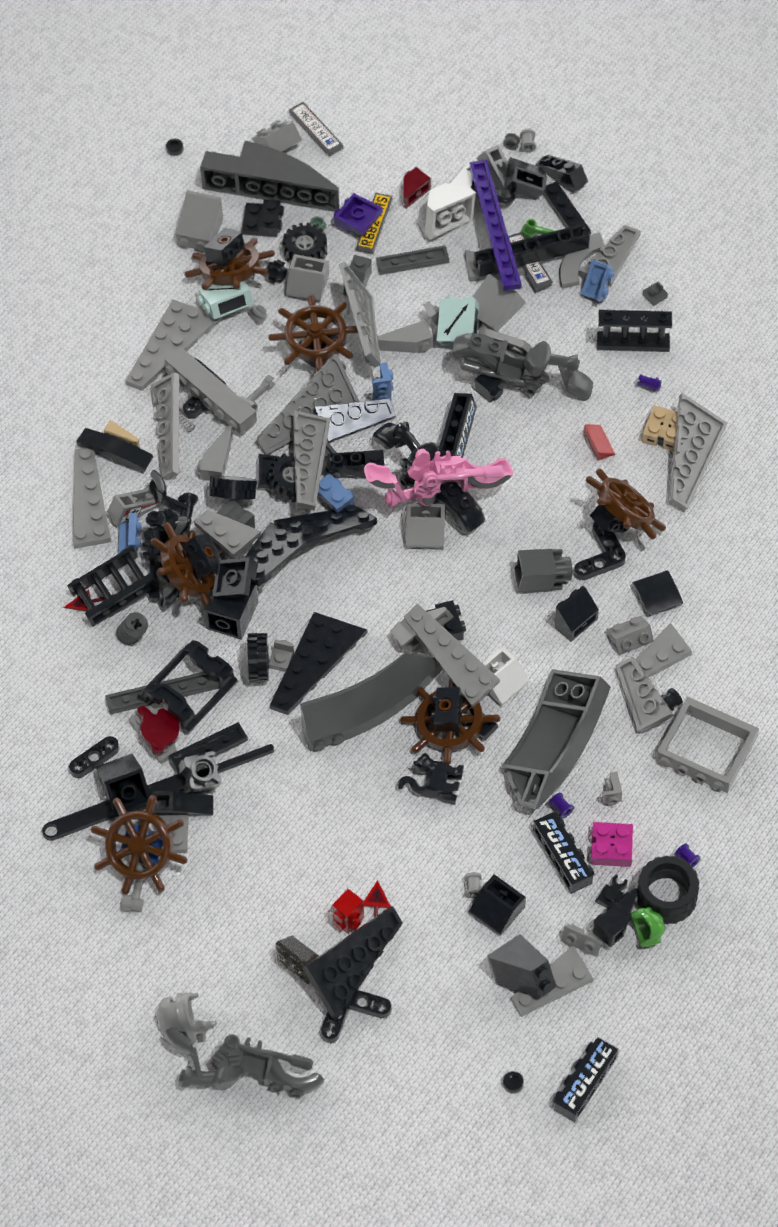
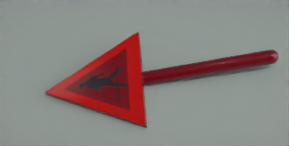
M80 596L63 607L81 611L89 610ZM100 597L91 600L93 601V603L103 601L105 599L104 597Z
M378 880L364 900V906L374 907V917L378 915V907H391Z

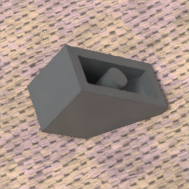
M354 255L349 267L366 287L372 273L371 259ZM344 286L343 295L348 296Z

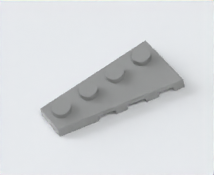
M630 657L616 665L637 730L640 733L675 716L635 658Z

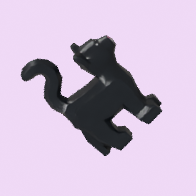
M423 753L417 761H413L415 768L412 773H429L426 784L420 787L416 779L411 776H404L398 781L397 786L401 790L406 783H409L412 790L416 793L425 794L444 803L455 805L457 795L453 794V792L458 791L460 782L455 781L451 784L447 783V779L461 780L464 765L452 767L443 761H434L428 754Z

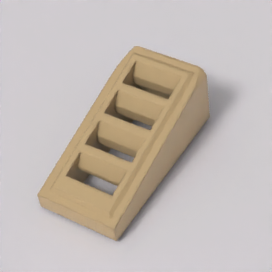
M109 420L104 429L105 434L140 448L137 437Z

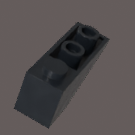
M548 154L535 164L542 167L549 177L566 189L576 192L588 182L582 164Z
M383 450L327 453L328 469L337 473L366 479L364 473L366 464L374 463L385 466Z
M153 791V795L157 798L153 810L154 814L213 815L214 795Z
M636 887L631 892H626L619 902L611 904L607 912L603 915L599 914L594 920L593 934L610 948L625 935L638 891Z

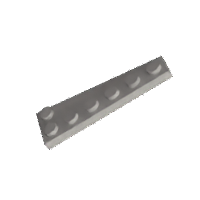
M174 372L151 385L153 405H156L157 411L154 413L155 420H158L156 434L160 437L158 442L160 470L162 478L166 480L178 475L180 468L179 374Z
M295 411L293 416L296 507L315 510L331 418Z
M88 448L75 449L74 549L111 542L94 450Z
M418 603L404 616V620L423 642L427 650L434 656L437 663L444 669L450 680L457 687H460L463 697L472 708L500 683V679Z

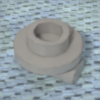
M253 305L248 311L258 325L263 324L264 319L268 316L267 310L261 305Z

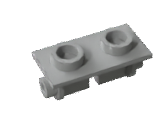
M574 924L564 926L560 941L598 957L600 948L604 945L601 939L590 932L584 934L585 930Z

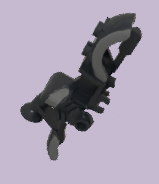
M390 422L386 423L373 434L375 442L386 450L394 446L399 448L407 445L411 450L408 459L404 458L400 461L402 475L399 480L404 487H410L415 483V480L409 476L408 470H410L415 460L416 452L419 449H425L429 452L430 461H432L435 453L438 451V446L433 442L420 445L415 436L410 432L408 422L397 425ZM448 481L440 485L441 492L437 493L433 504H445V508L456 518L464 532H471L485 522L482 508L467 491H462L457 482Z
M152 470L149 490L152 492L155 502L169 508L164 509V511H151L147 514L146 523L155 528H148L143 532L145 542H143L142 547L150 548V551L143 552V556L148 557V561H150V574L158 588L149 592V600L156 602L160 598L159 581L156 580V572L158 573V569L163 568L160 556L161 551L151 544V539L157 538L163 543L169 540L164 529V523L166 522L171 524L176 535L188 537L193 508L199 498L197 495L189 492L180 495L178 500L167 496V487L164 479L156 470ZM162 575L168 585L163 589L162 595L164 599L161 601L160 606L162 609H166L179 598L181 591L171 583L167 575Z

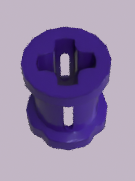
M559 792L549 800L548 805L554 807L559 813V817L564 819L573 812L574 806L569 804L563 798L564 795Z
M687 843L680 846L674 853V856L686 860L693 868L701 859L699 855H695L689 849Z

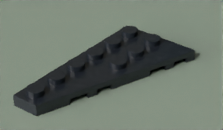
M314 612L273 697L270 709L289 715L303 700V697L310 690H313L322 678H325L343 659V656L350 649L352 650L362 637L364 638L368 633L367 629Z
M393 906L385 909L302 967L333 1021L338 1020L344 1007L351 1001L350 998L354 992L359 989L374 967L375 961L383 954V950L388 942L393 939L402 926L403 922Z

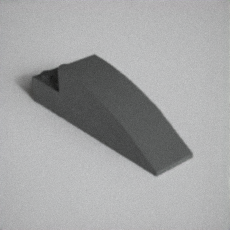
M245 141L240 157L205 151L200 166L203 190L262 200H281V203L332 212L340 209L339 187L311 166L279 150Z

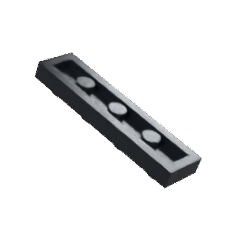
M558 182L546 185L543 195L564 226L568 228L584 224L586 228L585 233L591 235L590 228Z
M237 722L170 754L169 760L179 774L178 765L185 757L201 756L212 751L215 752V757L248 741V737L240 723Z

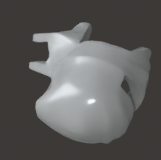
M192 992L177 993L176 1001L174 1002L171 997L163 998L158 1005L156 1013L163 1032L171 1027L176 1028L178 1031H186L187 1037L192 1040V1043L197 1042L196 1036H198V1043L205 1042L206 1031L209 1028L215 1027L217 1022L194 1021L191 1000L198 998L199 995Z

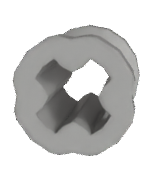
M524 129L520 132L522 151L532 152L536 149V143L534 142L536 134L534 130Z
M472 872L464 875V881L467 885L465 892L467 898H476L480 892V880L482 879L480 873Z

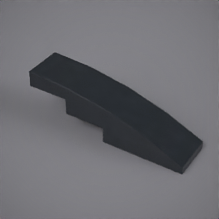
M84 428L76 441L78 446L92 449L96 455L112 458L116 464L143 471L146 470L153 459V454L135 445L88 428Z

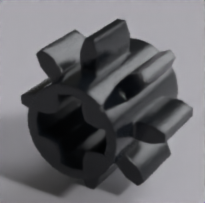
M280 260L269 262L266 267L269 275L268 280L276 283V281L279 282V280L283 281L288 272V269L284 267L285 262Z

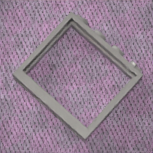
M687 697L657 751L656 761L664 764V767L677 770L682 775L693 777L700 783L713 786L715 790L719 789L728 793L758 737L759 728ZM686 714L746 740L726 777L667 751Z

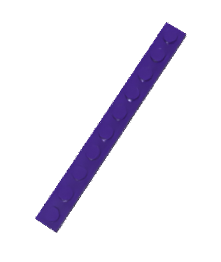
M487 160L469 162L503 291L522 289V283Z

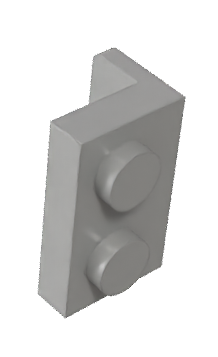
M642 616L633 617L629 621L606 629L608 637L616 644L617 652L620 655L654 641L651 626Z

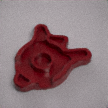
M145 706L137 708V715L142 721L140 726L141 739L148 743L147 745L153 754L160 755L168 748V745L173 742L174 744L176 743L181 724L178 718L164 708H160L157 714H153Z

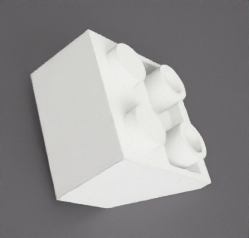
M501 647L483 662L500 679V683L488 694L501 706L529 683V679L517 659L504 647Z

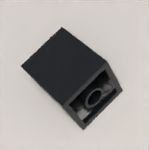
M250 582L248 597L214 598L204 607L206 629L242 640L258 605L257 585Z
M133 754L95 767L115 817L120 816L113 804L115 798H119L122 801L127 813L147 805L151 795L142 767Z
M521 934L487 955L495 983L499 986L537 998L543 997L556 988L548 959Z

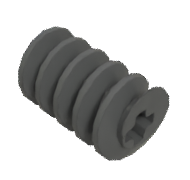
M138 612L130 613L116 629L118 640L125 645L136 643L148 629L146 617Z

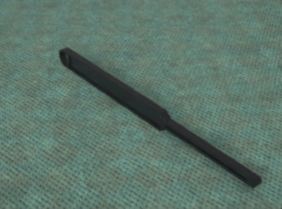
M269 744L216 764L218 765V774L272 754L274 746ZM207 768L196 772L199 777L209 775ZM176 774L149 784L147 786L150 795H153V791L184 792L185 778L181 774ZM107 800L46 823L42 828V833L46 840L54 841L115 818V815ZM49 827L58 829L57 833L53 836L46 835L45 831Z

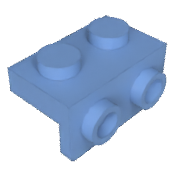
M592 260L581 295L596 299L599 302L603 301V298L606 299L609 292L607 288L608 282H611L614 277V271H612L614 266Z
M387 362L380 363V379L372 381L373 400L390 399L392 401L391 391L394 390L392 382L393 372L392 369H388Z
M329 473L320 480L318 496L335 512H340L346 506L354 505V494L349 489L346 490L338 478H334Z
M129 513V523L120 524L118 554L123 549L133 546L138 556V548H141V536H138V532L142 530L141 520H138L137 513Z

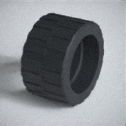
M667 855L654 858V860L649 861L642 868L641 874H639L637 887L638 905L641 909L651 907L653 912L661 914L664 924H675L685 920L696 907L699 892L697 872L686 860L676 856ZM659 879H673L685 887L687 894L677 901H663L651 893L649 886Z

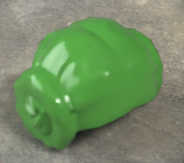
M651 907L640 908L632 912L631 918L637 930L640 946L652 947L655 944L661 943V937L666 929L661 914L653 912Z

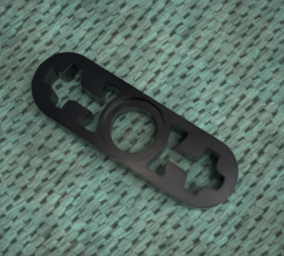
M113 736L105 737L73 759L69 764L71 775L74 778H82L96 769V766L115 756L119 752L118 740ZM107 744L113 745L114 748H107ZM94 753L100 756L96 761L89 759V756ZM76 766L82 767V770H80V771H79L78 769L75 770V767H76Z

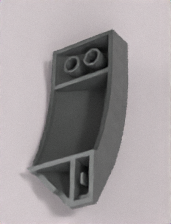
M404 649V654L365 680L341 691L301 703L302 732L310 752L322 750L326 746L341 744L345 740L360 735L385 722L413 702L419 696L417 694L419 688L425 689L443 668L437 663L435 658L429 657L426 653L417 652L412 654L410 650Z
M551 670L539 704L528 727L504 764L501 763L506 771L509 783L516 793L520 806L538 809L557 790L574 768L591 738L611 688L601 676Z

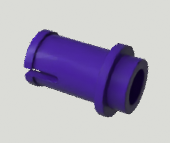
M640 374L638 378L640 381L637 382V386L650 388L655 392L660 390L662 380H659L658 377L651 378Z

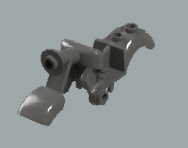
M466 333L455 338L452 352L456 358H464L460 366L462 370L503 379L507 383L511 381L516 383L515 385L517 386L523 385L526 394L534 395L543 384L549 381V375L545 372L547 366L555 365L558 366L563 382L566 383L568 393L582 401H586L591 397L593 381L586 374L578 371L580 364L578 354L570 357L551 354L549 344L541 341L533 348H530L524 357L506 350L507 340H504V343L477 333ZM467 358H476V359H479V360L485 362L489 367L484 366V365H482V364L479 363V362H476V361H473V360H470V359H467Z
M174 1027L168 1028L164 1032L168 1042L176 1050L192 1055L195 1070H192L189 1065H187L186 1070L182 1069L179 1081L182 1082L181 1087H187L191 1084L214 1085L219 1090H226L234 1085L242 1075L254 1074L264 1081L265 1086L269 1085L270 1089L278 1092L285 1090L290 1092L292 1096L302 1098L306 1093H310L324 1084V1078L319 1073H313L302 1078L293 1077L283 1070L278 1059L289 1062L291 1066L309 1071L314 1064L312 1059L296 1054L290 1056L277 1051L262 1049V1041L260 1040L256 1047H252L250 1037L246 1038L244 1044H241L238 1036L234 1034L226 1036L224 1043L215 1055L212 1056L214 1061L212 1066L216 1071H201L197 1049L193 1048L192 1040L182 1035Z

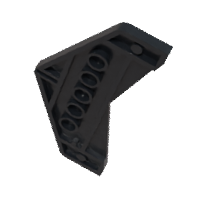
M349 505L340 512L327 510L273 520L274 524L272 522L269 523L245 555L252 557L253 560L258 562L256 580L251 582L257 586L266 583L272 578L271 573L292 555L326 537L354 528L359 530L370 528L377 524V517L355 505Z

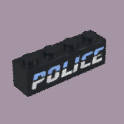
M454 393L438 449L440 457L445 456L446 451H450L451 456H461V458L464 456L477 409L471 393Z
M554 811L534 820L533 831L570 893L572 894L591 885L594 876L593 868L584 861V854L580 848L577 849L575 846L573 835L566 831L562 817H558Z
M599 1037L594 1042H590L585 1049L586 1055L584 1058H579L576 1062L574 1073L566 1077L563 1083L565 1086L561 1092L557 1091L552 1100L554 1102V1111L575 1123L618 1058L619 1049Z

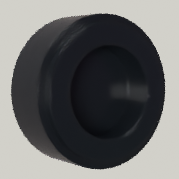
M170 139L166 143V151L171 156H178L184 150L183 142L179 139Z
M516 1071L506 1073L503 1078L504 1089L509 1093L520 1092L524 1086L523 1076Z

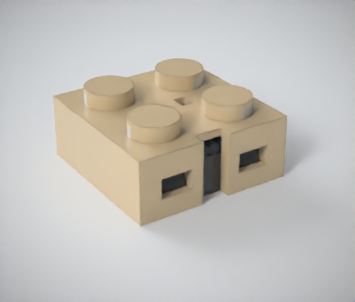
M654 405L643 432L642 443L656 447L658 444L663 446V449L674 451L678 412Z

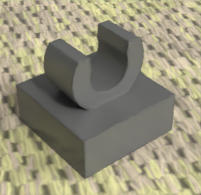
M659 281L644 289L642 293L653 306L668 298V293L663 289Z

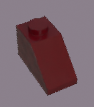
M418 167L406 172L404 175L403 202L405 209L431 189V178Z

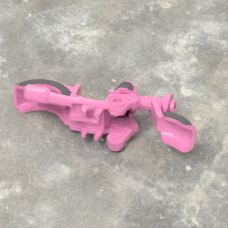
M419 449L416 452L415 460L410 470H408L409 476L415 480V486L410 489L403 490L395 474L391 475L387 466L368 463L364 467V473L369 483L378 488L388 489L387 493H385V503L388 504L390 509L394 508L398 503L417 499L421 505L429 507L433 504L437 493L441 492L440 485L448 481L460 483L462 491L466 492L467 489H492L499 487V485L505 483L513 476L511 465L504 458H499L489 465L476 466L467 459L461 458V456H451L450 451H446V455L440 457V452L437 451L434 459L430 461L429 452L425 449Z

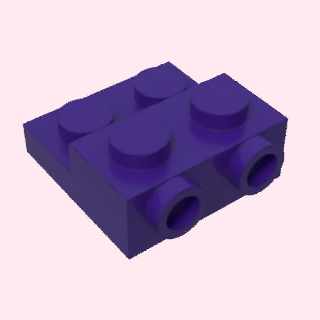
M353 193L344 201L343 206L334 213V226L348 233L352 230L364 236L383 213V207Z

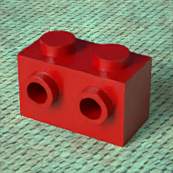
M349 888L332 904L333 925L339 931L349 934L352 930H357L364 919L363 899Z

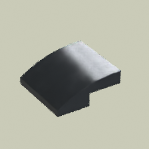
M668 570L632 582L638 600H641L647 617L683 604L677 586Z

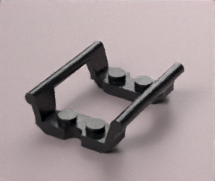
M196 640L186 644L137 695L142 701L148 696L157 704H168V712L180 720L182 729L186 734H189L238 682L229 663L219 656H209V649ZM187 655L190 656L191 662L204 672L220 678V690L196 715L187 704L184 696L169 685L160 684Z

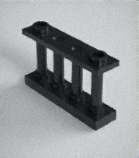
M598 310V327H603V331H597V350L670 352V333H665L666 328H672V311ZM611 327H622L621 332H610ZM629 327L640 328V332H629ZM647 328H658V333L647 332Z
M133 546L123 549L116 556L83 576L74 579L67 585L73 597L79 594L89 609L85 612V615L92 627L158 588L152 575L149 573L144 576L134 561L138 556ZM126 564L129 565L138 581L129 586L118 571V569ZM112 574L121 588V591L113 596L102 581L103 578ZM93 584L97 586L105 601L95 606L85 590Z

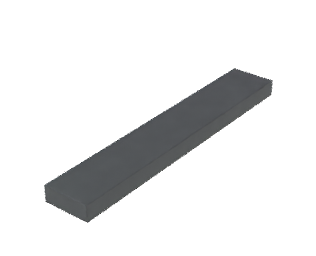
M206 672L160 682V684L169 685L184 697L220 689V678L211 676ZM146 686L105 695L110 715L137 709L140 706H149L155 703V701L148 696L143 701L138 698L137 695Z

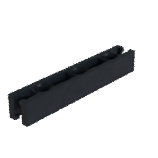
M584 224L511 242L516 266L520 267L588 249L590 236L588 233H585L586 228ZM492 248L474 252V266L478 268L479 277L498 272Z

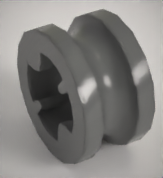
M514 133L506 134L503 141L504 147L509 150H516L520 143V137Z

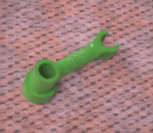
M528 219L520 232L523 233L525 238L534 237L535 233L545 234L555 230L537 226L534 219Z

